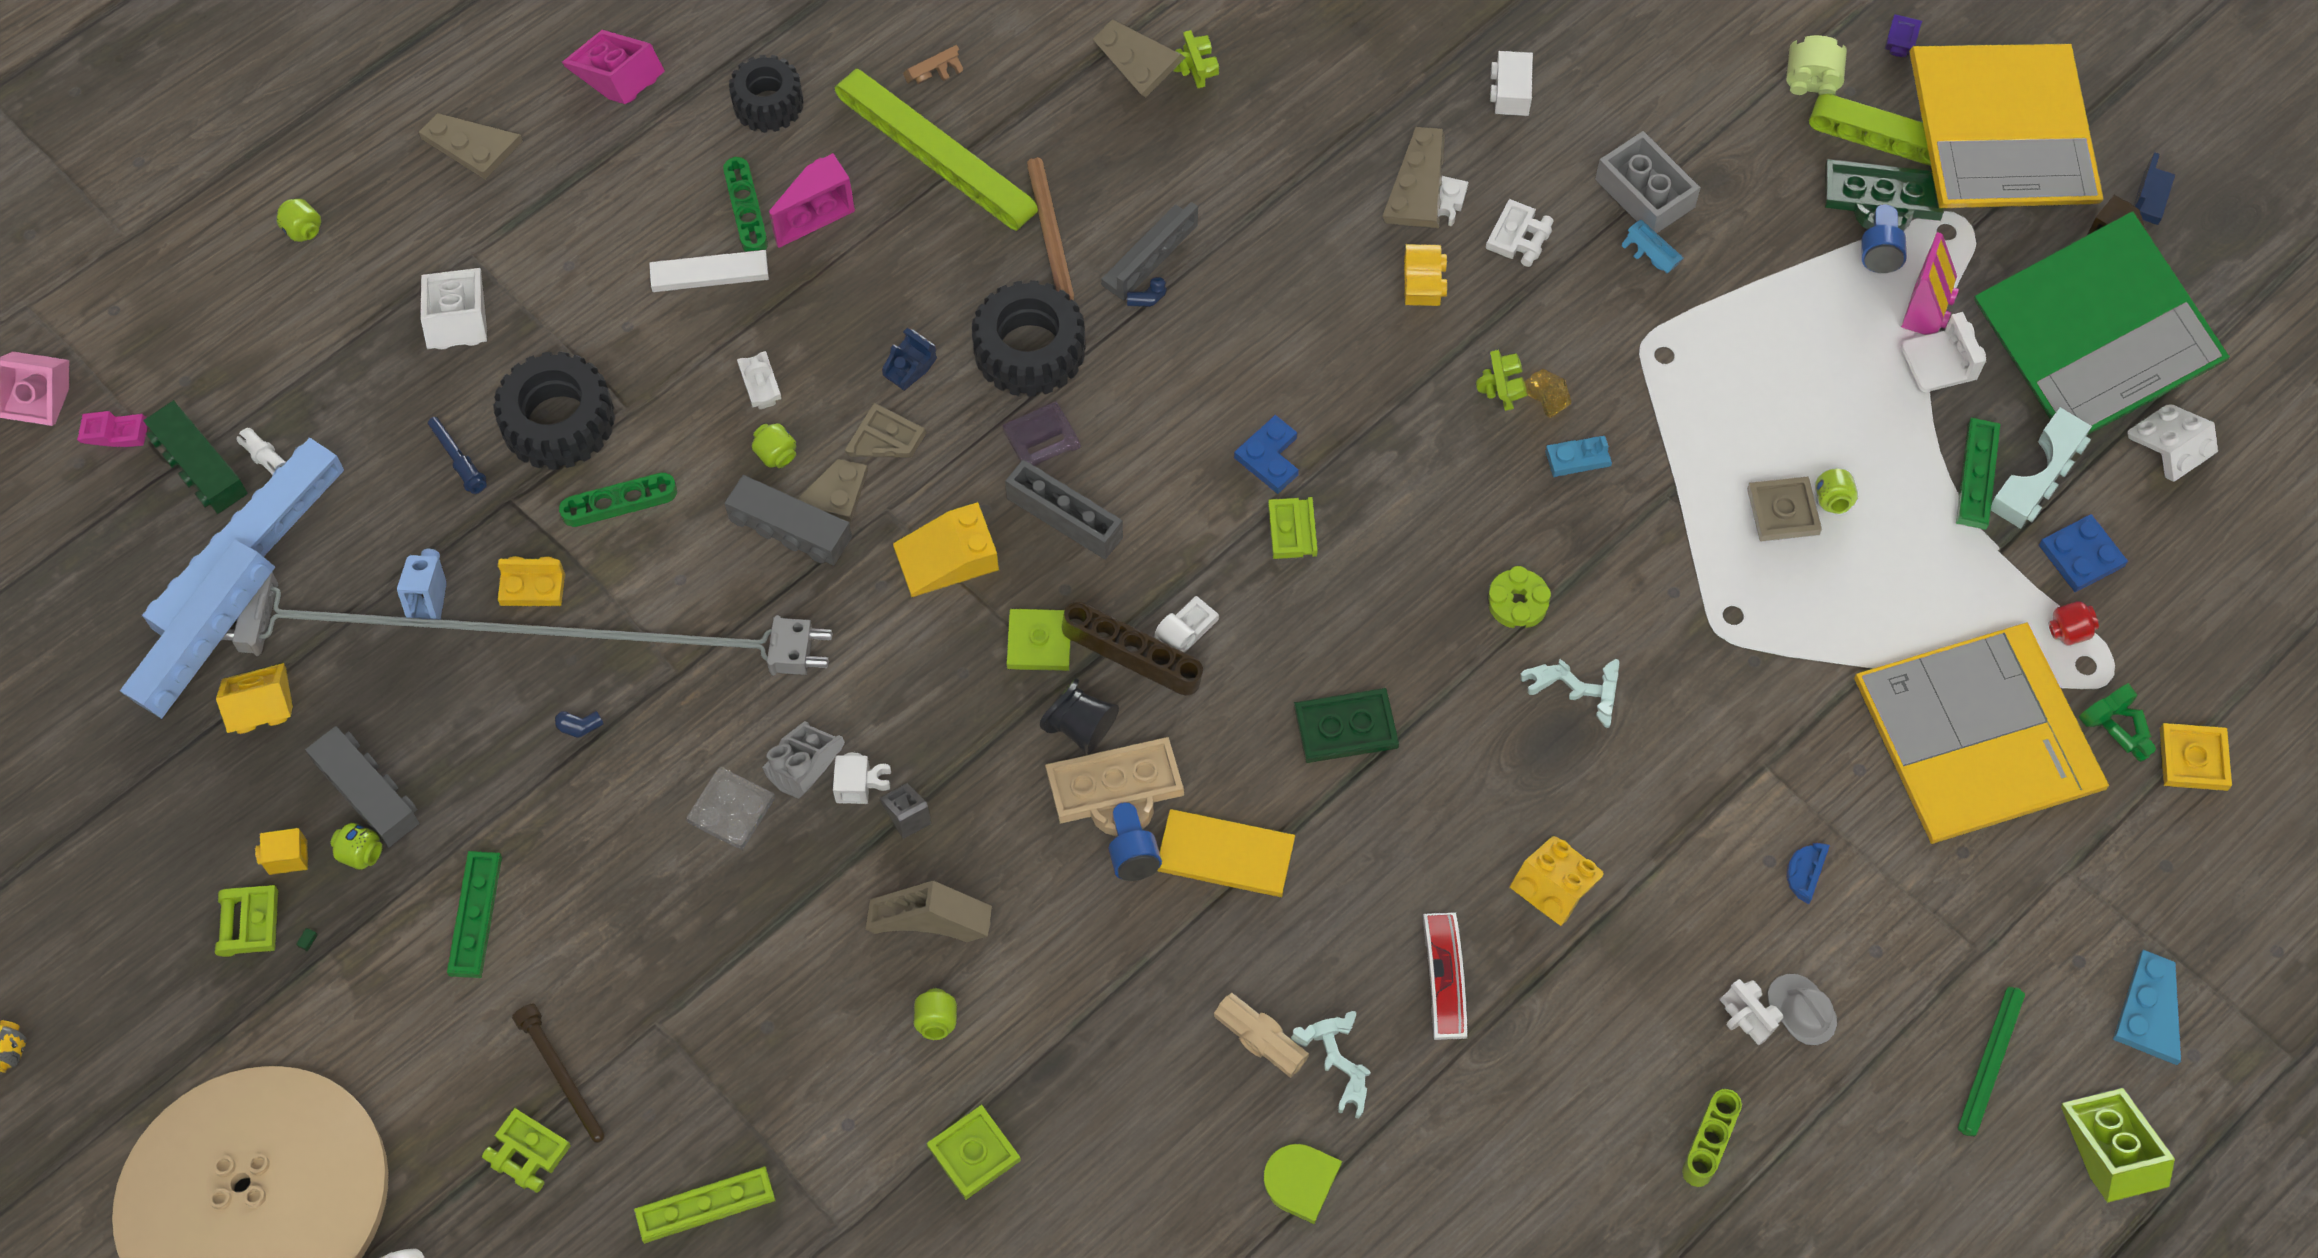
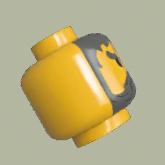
M5 1020L0 1021V1072H6L7 1068H14L19 1064L27 1042L26 1036L19 1032L20 1026Z

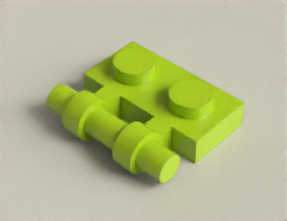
M514 1108L494 1135L504 1145L499 1152L488 1147L484 1151L482 1158L491 1164L493 1170L498 1173L505 1172L514 1178L515 1184L523 1189L528 1187L538 1193L545 1183L535 1176L538 1169L541 1167L547 1172L552 1173L571 1145L567 1140ZM515 1152L528 1159L523 1167L511 1160Z

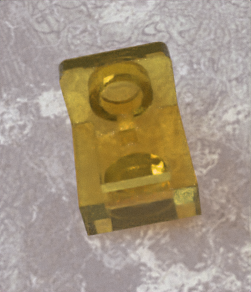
M1545 369L1535 372L1524 381L1527 395L1542 403L1545 415L1549 418H1552L1571 404L1565 379Z

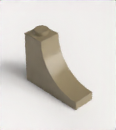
M930 881L870 899L866 930L874 934L888 931L929 932L969 942L988 937L992 906L936 881Z

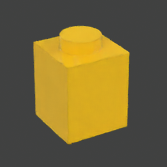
M299 828L260 833V845H256L255 848L256 860L269 875L308 870L307 839Z

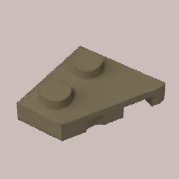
M874 403L846 447L845 452L850 457L912 458L927 432L925 428Z
M837 459L798 500L842 520L852 522L868 472L867 465Z

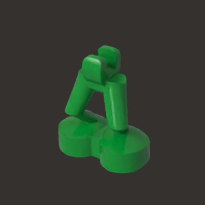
M2127 683L2108 697L2094 703L2078 718L2086 727L2102 725L2126 753L2132 752L2134 757L2142 762L2155 752L2156 747L2149 739L2152 735L2150 734L2143 710L2128 708L2135 701L2138 694ZM2112 715L2132 717L2136 734L2134 736L2129 735L2111 719Z

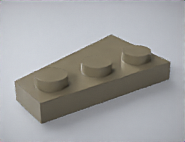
M1113 19L1093 38L1096 44L1145 98L1185 59L1180 53Z
M439 113L419 131L422 140L483 179H486L523 142L520 134Z

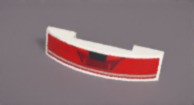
M1456 913L1423 914L1425 946L1428 952L1432 996L1431 1013L1434 1040L1466 1039L1465 981Z

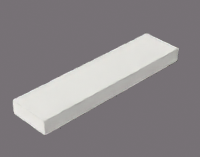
M766 250L650 262L652 292L769 280Z

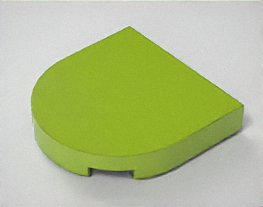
M1292 1144L1284 1146L1269 1158L1265 1166L1264 1186L1271 1201L1280 1209L1315 1224L1339 1172L1342 1161L1307 1145Z

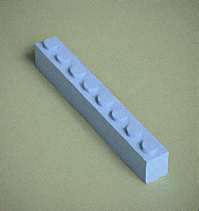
M311 438L303 445L297 447L292 457L282 467L276 469L272 478L253 494L252 499L243 509L237 511L226 527L212 537L209 545L199 555L192 558L189 566L169 583L168 588L159 598L148 605L142 616L150 628L162 636L234 539L259 552L264 557L344 471L337 455Z

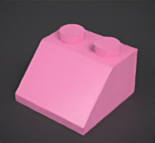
M10 352L1 356L0 418L55 425L69 390V360L19 352Z

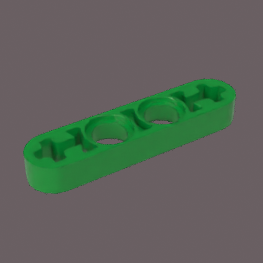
M741 157L730 158L725 162L723 170L744 252L766 250L768 241L749 164ZM735 169L740 170L742 180L736 181ZM740 190L750 192V195L745 199L735 197L736 193ZM746 213L756 215V218L751 222L741 220V217ZM755 231L758 243L752 244L749 232Z
M657 473L569 496L560 503L559 513L567 526L578 527L668 503L676 497L677 486L670 474ZM665 484L666 491L660 492L659 485ZM649 487L651 496H647L645 488ZM632 490L641 492V497L636 501L631 502L625 499L626 494ZM602 498H608L612 503L606 509H598L595 507L597 501ZM587 503L590 505L591 512L587 511ZM576 507L577 515L571 516V508Z

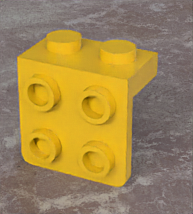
M1553 836L1524 861L1509 888L1558 925L1562 926L1568 920L1579 900L1601 880L1604 873L1593 861L1586 859L1571 848L1566 841Z

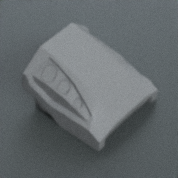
M804 721L783 737L779 745L769 750L767 753L768 762L762 768L767 778L780 791L799 799L827 769L836 754L841 751L845 742L842 736L838 735L835 737L811 727L808 722Z

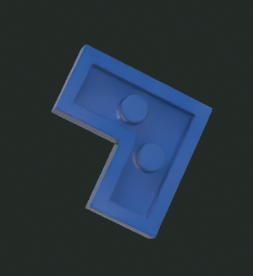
M1274 415L1234 452V458L1275 493L1279 494L1298 476L1299 469L1280 454L1297 439V432L1278 416Z

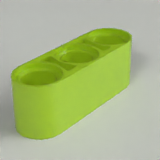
M1721 1089L1717 1091L1706 1108L1682 1169L1684 1179L1691 1186L1702 1187L1708 1184L1719 1166L1742 1107L1741 1098L1733 1090ZM1724 1103L1728 1105L1732 1113L1724 1114L1720 1112L1716 1104ZM1711 1132L1716 1134L1720 1143H1710L1705 1138L1704 1133ZM1692 1163H1703L1707 1167L1708 1172L1704 1174L1698 1173L1693 1168Z

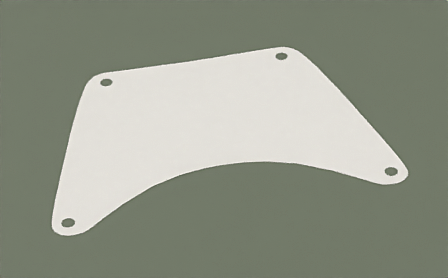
M1944 211L1941 221L1919 218L1912 220L1910 226L1903 231L1906 235V262L1900 269L1894 272L1876 273L1868 270L1862 263L1861 240L1696 306L1657 326L1647 334L1640 345V361L1677 487L1705 612L1710 626L1719 637L1742 648L1786 657L1877 668L2028 622L2060 688L2099 689L2106 686L2113 678L2115 671L2113 656L2108 645L2096 633L2092 639L2071 646L2063 644L2060 638L2054 639L2048 622L2053 620V612L2060 606L2040 591L1992 545L1980 528L1956 524L1959 494L1950 478L1940 452L1933 423L1930 391L1923 392L1920 390L1901 349L1905 340L1925 335L1902 328L1901 326L1917 278L1937 233V228L1942 224L1952 225L1957 233L1954 239L1945 240L1957 274L1954 288L1957 287L1976 248L1975 233L1966 218L1955 212ZM1660 347L1670 348L1674 352L1675 358L1669 364L1659 363L1654 357L1655 351ZM1835 468L1849 471L1854 477L1858 491V499L1855 505L1847 512L1841 514L1823 510L1819 505L1815 491L1817 478L1823 472ZM1809 476L1822 527L1820 535L1760 542L1747 491L1749 483ZM1729 606L1740 608L1744 614L1743 621L1737 625L1728 624L1723 618L1724 609ZM2081 656L2092 658L2097 665L2096 672L2091 675L2081 674L2075 667L2076 660Z

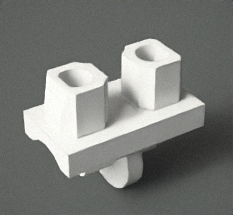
M766 351L751 358L737 359L753 407L758 406L759 409L774 406L776 400L782 399Z
M1739 979L1731 985L1730 990L1720 999L1726 1007L1725 1010L1732 1017L1726 1025L1730 1030L1740 1026L1759 1046L1779 1026L1778 1023L1783 1018V1014L1776 1006L1770 1005L1766 1009L1758 1001L1762 996L1761 988L1755 981L1743 983Z

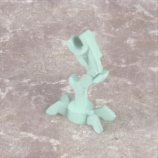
M1559 659V665L1547 666L1544 664L1526 669L1521 673L1520 679L1522 682L1528 679H1533L1536 682L1528 686L1529 695L1537 694L1560 679L1573 690L1569 694L1570 700L1579 699L1583 695L1601 697V703L1597 705L1598 712L1596 716L1606 728L1610 727L1618 679V659L1609 662L1603 668V685L1580 682L1570 672V666L1561 659Z
M1356 1012L1346 1013L1345 1018L1336 1017L1309 1025L1306 1030L1302 1027L1295 1028L1291 1040L1300 1046L1307 1047L1313 1038L1314 1040H1323L1328 1055L1324 1064L1325 1071H1328L1334 1065L1350 1076V1081L1339 1102L1338 1112L1343 1113L1345 1105L1353 1103L1357 1107L1355 1118L1359 1119L1364 1110L1367 1093L1365 1076H1369L1370 1071L1362 1064L1355 1065L1341 1056L1334 1035L1339 1032L1349 1034L1356 1017Z

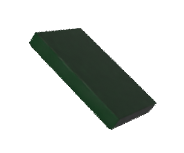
M1387 688L1294 702V710L1306 763L1399 748Z

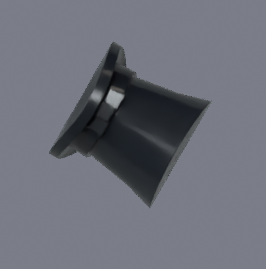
M1075 677L1040 720V728L1047 733L1063 732L1086 755H1089L1111 728L1118 715L1119 706L1085 694L1083 690L1077 687L1079 679Z

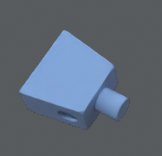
M424 549L421 552V556L410 555L406 559L397 587L406 618L441 620L446 579L439 560L440 554L434 549Z

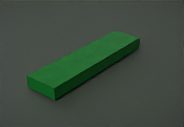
M1972 417L1968 422L1956 524L1984 530L1989 526L2000 423Z
M468 851L447 974L451 977L482 978L502 861L500 853Z

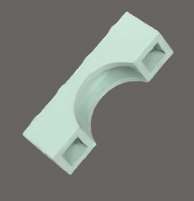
M2060 407L2043 430L2038 441L2046 454L2047 468L2033 476L2021 477L2011 475L1994 498L1991 511L2020 529L2027 520L2033 522L2042 509L2038 505L2043 497L2049 500L2059 484L2055 480L2059 475L2065 477L2075 463L2071 460L2076 452L2081 455L2091 441L2087 435L2092 426Z

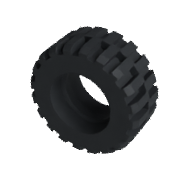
M1030 280V283L1022 284V281L1013 282V286L1007 287V285L998 288L995 295L990 293L984 299V304L978 306L975 312L976 317L972 321L975 361L978 369L982 371L983 377L988 382L994 381L996 388L1001 391L1009 389L1010 394L1020 396V393H1027V397L1036 396L1038 392H1043L1045 395L1053 392V388L1056 386L1062 388L1068 383L1067 377L1072 379L1078 373V366L1083 364L1084 351L1086 350L1084 318L1076 301L1070 300V295L1064 290L1060 289L1058 292L1055 285L1049 283L1040 285L1039 281ZM1030 325L1045 328L1055 335L1054 340L1046 347L1029 352L1015 350L1002 341L1012 330Z
M544 352L540 357L535 358L533 355L526 358V362L522 365L517 363L511 368L512 373L510 375H504L500 381L502 387H498L495 392L494 414L507 447L512 453H516L517 458L524 463H528L530 460L533 467L543 468V465H547L549 470H558L559 466L566 465V468L573 467L575 462L579 460L585 462L590 459V454L593 451L598 453L604 446L602 440L607 441L612 433L611 427L615 421L614 406L603 375L599 374L597 367L592 363L588 362L586 364L585 358L574 355L571 358L567 352H558V355H552V352ZM570 397L580 402L575 413L560 423L543 425L529 420L533 410L540 403L550 398Z

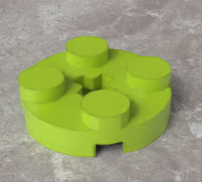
M1515 566L1511 570L1499 574L1491 583L1488 595L1489 609L1492 616L1504 626L1515 628V626L1533 627L1546 616L1551 591L1540 576L1526 570L1522 566ZM1513 594L1524 595L1526 602L1519 601L1514 603Z

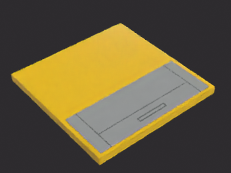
M2072 44L1913 46L1909 52L1939 208L2099 204L2104 200Z

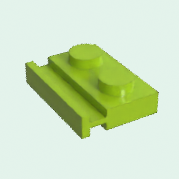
M1308 497V500H1299V498L1268 500L1273 559L1299 558L1304 555L1316 557L1318 550L1313 498Z

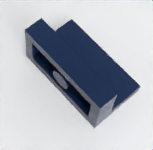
M2154 152L2144 171L2134 207L2140 210L2144 221L2159 225L2175 174L2156 168L2160 154Z

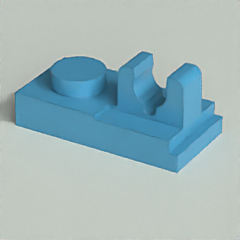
M1639 220L1628 229L1630 233L1622 243L1623 248L1628 247L1631 243H1636L1638 251L1633 257L1639 259L1646 253L1651 258L1652 264L1666 273L1674 269L1684 258L1642 220Z
M1605 436L1546 446L1545 453L1553 477L1612 465L1608 453L1609 446Z

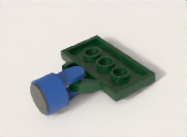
M1827 159L1825 165V208L1854 211L1856 220L1862 227L1867 229L1861 239L1862 263L1868 270L1876 273H1890L1900 269L1907 259L1906 235L1903 231L1910 226L1912 218L1941 221L1944 209L1939 208L1932 171Z

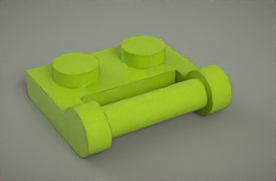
M276 886L220 890L218 892V903L221 904L219 942L215 943V954L221 957H229L238 953L275 951L278 889ZM241 902L239 939L233 940L234 906Z

